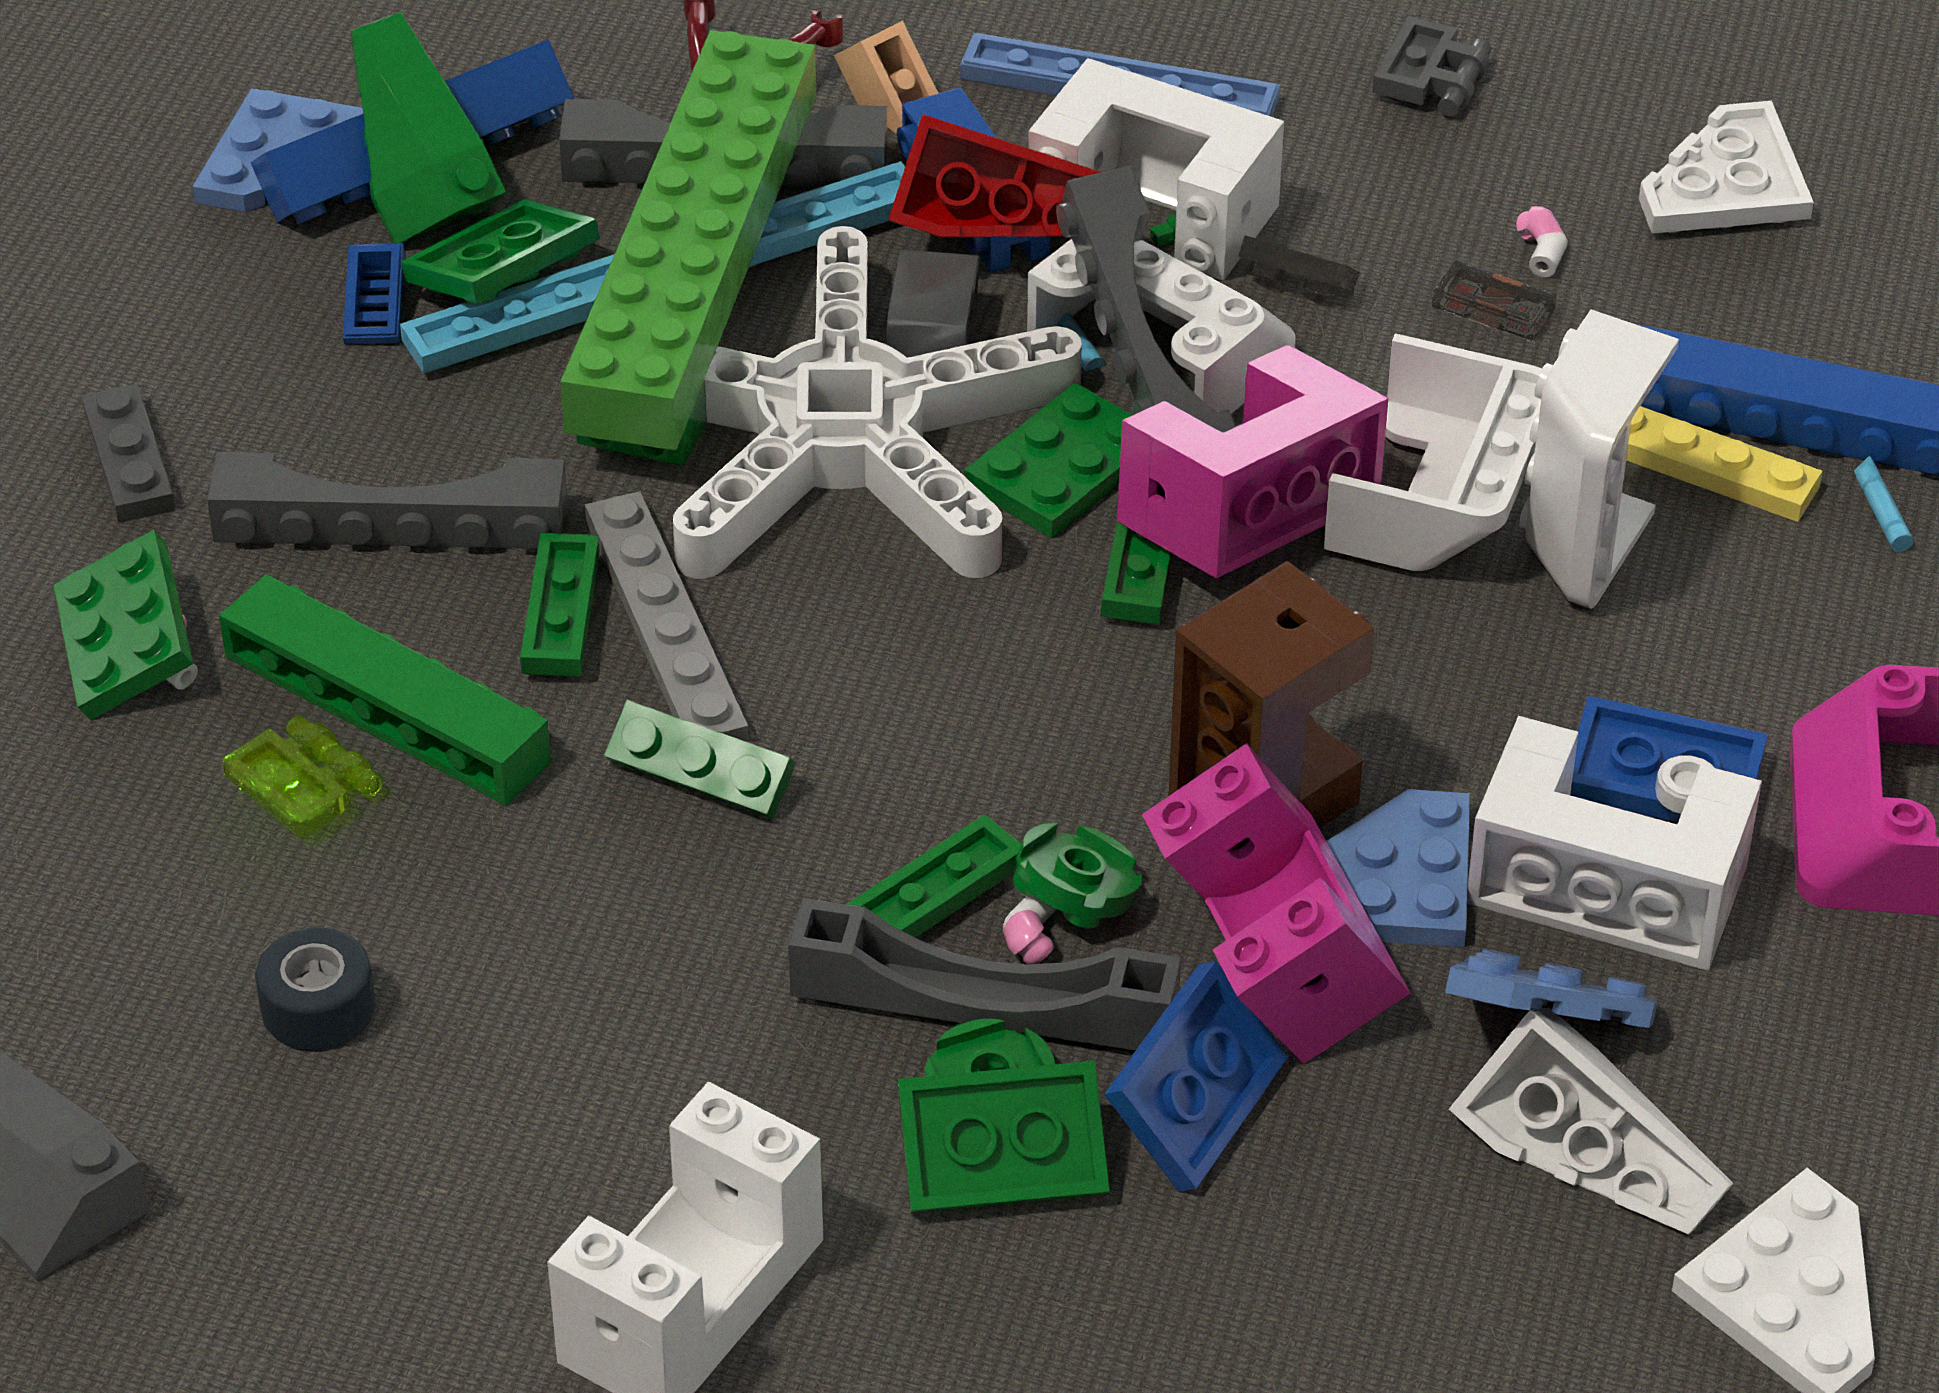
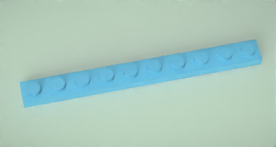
M900 161L774 202L749 267L817 245L819 236L824 231L833 227L846 226L863 230L887 222L905 169L904 164ZM614 255L500 291L495 299L486 303L470 304L466 302L401 323L402 342L423 374L586 321Z

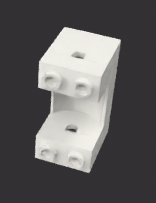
M1087 58L1029 130V149L1100 172L1131 165L1144 199L1176 210L1174 258L1207 276L1224 281L1279 206L1284 121Z
M1518 716L1475 817L1467 887V904L1709 971L1747 867L1762 781L1700 764L1678 824H1673L1570 796L1579 732Z
M708 1081L669 1125L673 1186L630 1235L626 1236L588 1216L547 1261L557 1363L612 1393H695L823 1241L820 1138Z

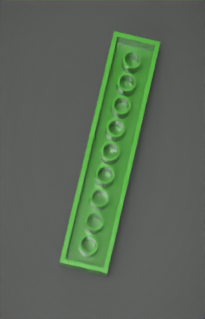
M710 30L560 381L565 434L677 450L815 101V45L793 42L788 39L776 40L741 35L732 31L720 32Z

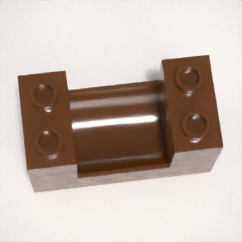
M1286 561L1176 629L1168 796L1247 743L1308 810L1319 828L1358 804L1360 800L1363 760L1351 746L1338 741L1318 725L1308 712L1371 673L1375 628L1360 613L1352 611L1328 593L1317 580L1309 578L1290 562Z

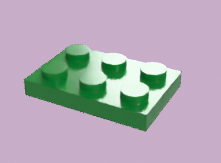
M523 199L401 261L405 282L428 288L433 293H445L465 299L470 304H482L492 301L498 296L499 291L514 283L526 282L536 278L539 275V270L557 261H565L578 256L580 249L599 240L600 235L595 218Z
M1075 382L964 469V476L996 506L1053 538L1119 485L1122 420L1132 416V414Z
M155 530L122 545L114 552L81 570L71 573L68 577L53 585L77 707L89 720L100 716L193 665L167 543Z
M1095 1060L897 1080L910 1214L1108 1195L1110 1192Z

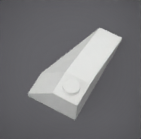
M1551 1008L1530 1010L1449 1108L1454 1115L1497 1153L1516 1161L1526 1162L1554 1174V1177L1572 1185L1582 1186L1614 1200L1616 1204L1686 1234H1691L1733 1185V1182L1596 1047L1558 1014L1552 1013Z

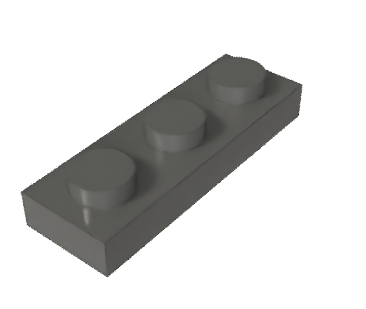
M138 384L109 388L104 391L81 395L86 420L118 523L175 511L173 493Z

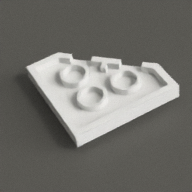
M1772 101L1719 105L1708 116V124L1698 134L1691 133L1669 154L1668 164L1658 173L1652 171L1641 182L1639 201L1652 234L1811 219L1814 203Z
M1806 1168L1674 1275L1672 1292L1801 1393H1850L1871 1375L1875 1355L1858 1205L1810 1169Z

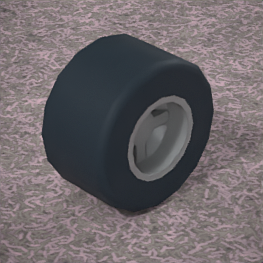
M309 927L295 930L273 941L259 957L255 972L259 1007L265 1028L277 1041L296 1049L319 1051L340 1046L353 1039L371 1021L376 1002L371 965L366 949L353 936L334 928Z

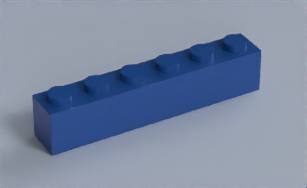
M549 39L445 80V83L480 139H483L486 148L516 136L513 126L529 120L532 129H535L562 117L559 107L564 105L565 99H575ZM363 114L265 152L250 162L277 223L294 216L297 225H300L327 213L324 203L342 196L345 205H349L371 195L369 185L371 171L368 149H365L363 130L365 129Z
M1639 324V326L1679 339L1678 349L1640 405L1641 407L1696 426L1861 460L1871 456L1875 463L1939 476V385Z

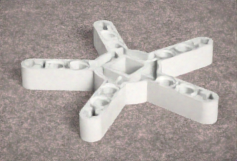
M846 226L833 227L824 231L819 236L817 244L815 339L796 344L784 350L775 358L717 346L704 379L707 422L758 433V436L687 499L674 513L675 564L678 571L694 579H706L721 573L814 486L827 489H852L866 486L954 571L969 578H983L992 575L999 569L1002 563V513L993 502L923 438V433L1046 406L1075 382L1081 385V338L1076 332L1065 327H1046L906 358L896 349L881 342L868 339V245L866 236L860 230Z

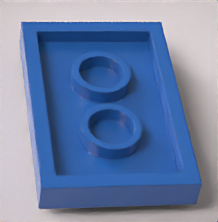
M1588 696L1577 731L1579 733L1570 796L1629 812L1679 822L1681 814L1672 812L1664 807L1656 796L1657 774L1660 766L1665 761L1676 756H1694L1704 759L1716 769L1758 780L1768 734Z
M1215 960L1198 964L1104 1095L1177 1191L1197 1189L1288 1056L1263 1022L1236 996L1222 967Z

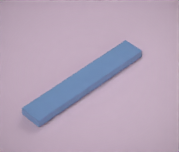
M981 33L973 34L960 63V79L1058 95L1085 60L1089 58L1270 117L1274 115L1280 94V85L1275 83Z

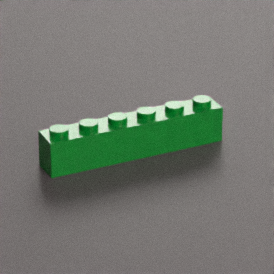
M265 574L219 615L225 658L504 806H507L551 763L548 720L541 717L535 710L529 707H522L498 695L487 685L473 682L446 668L437 659L427 658L400 644L394 637L385 633L381 634L354 620L346 612L339 609L335 610L315 600L296 586H289Z

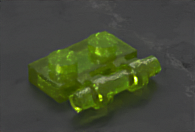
M297 715L288 722L286 733L290 738L284 740L269 728L222 759L224 776L302 840L350 808L348 791L357 790L366 798H372L379 793L383 786V780L371 771L372 765L369 760L355 750L346 751L336 743L335 733L320 722L311 723L302 715ZM321 761L325 766L320 769L314 762Z

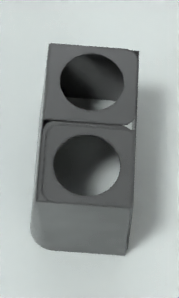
M900 249L888 310L886 345L909 358L970 344L978 296L979 256Z

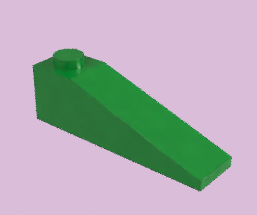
M402 12L353 29L350 34L358 95L362 99L365 123L363 137L365 149H368L371 179L369 180L371 199L391 242L406 244L491 210L506 193L505 188L482 140Z

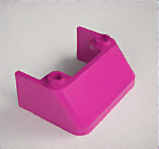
M1883 665L1872 669L1803 715L1793 726L1789 750L1795 884L1802 898L1822 908L1939 916V837H1936L1935 819L1925 806L1916 801L1904 798L1883 797L1880 742L1939 745V668Z

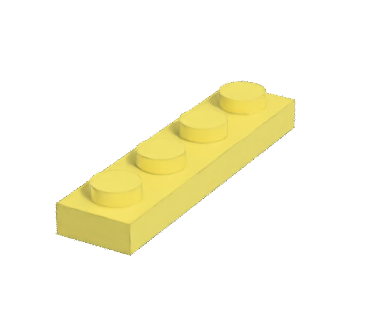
M1641 406L1631 421L1626 461L1796 522L1800 520L1820 488L1823 471L1793 459L1785 458Z

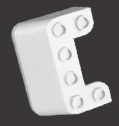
M1072 239L1028 272L1027 332L1046 327H1055L1064 314L1070 313L1073 316L1095 299L1090 285L1084 286L1079 279L1075 264L1077 251ZM1143 240L1134 242V273L1142 310L1179 329L1172 338L1171 354L1179 365L1195 373L1194 393L1215 411L1229 410L1230 414L1233 413L1245 401L1247 363L1286 345L1295 348L1296 338L1294 331L1252 299Z
M1594 310L1589 311L1577 330L1570 328L1567 331L1554 365L1546 363L1538 376L1534 394L1535 397L1541 399V405L1533 420L1529 435L1530 441L1536 443V448L1528 464L1524 479L1525 485L1531 486V491L1523 507L1519 522L1520 527L1526 529L1525 538L1527 543L1567 600L1590 609L1596 606L1655 513V504L1622 493L1629 435L1633 416L1678 349L1679 339Z
M1395 333L1391 346L1387 393L1389 400L1385 436L1400 445L1426 451L1408 491L1332 473L1328 488L1324 549L1411 571H1425L1440 565L1500 529L1508 519L1525 477L1528 464L1535 452L1536 443L1530 441L1529 435L1533 420L1541 405V399L1535 397L1534 392L1542 368Z

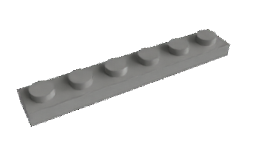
M638 491L585 504L586 523L592 535H599L602 559L672 716L749 743L748 724L641 492Z

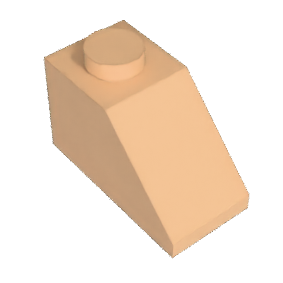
M903 21L834 55L856 102L860 106H887V127L896 134L897 129L902 127L903 103L938 94Z

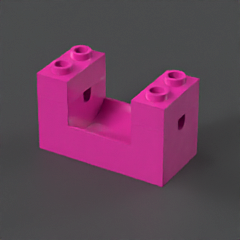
M1289 345L1281 347L1247 363L1243 424L1222 433L1166 401L1122 420L1117 521L1217 579L1325 526L1329 480L1332 473L1381 485L1389 398Z
M1247 743L1142 814L1164 858L1205 900L1226 941L1214 948L1213 952L1236 996L1303 1064L1410 994L1407 985L1314 818Z

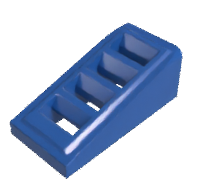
M404 243L348 245L343 324L344 345L400 343V324L403 321L407 282H405L401 261L407 259ZM366 276H390V280L364 279ZM389 291V295L362 296L363 292ZM388 306V311L360 312L361 307ZM387 322V326L358 327V323Z

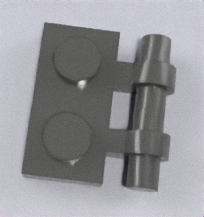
M1408 16L1374 74L1372 93L1392 97L1401 102H1411L1419 105L1424 104L1429 93L1441 97L1438 103L1440 112L1446 116H1454L1460 108L1465 107L1470 102L1475 91L1473 83L1480 80L1486 73L1490 64L1489 54L1492 50L1491 45L1486 40L1479 38L1475 39L1471 45L1457 42L1458 28ZM1444 66L1455 68L1456 72L1444 70L1443 68Z

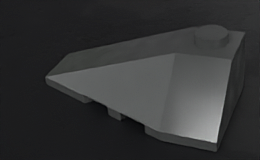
M0 1051V1242L38 1282L149 1212L139 1160L102 1122Z

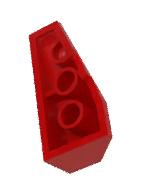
M922 114L888 221L940 238L1064 237L1058 225L1056 208L1062 202L1067 181L1100 173V171Z

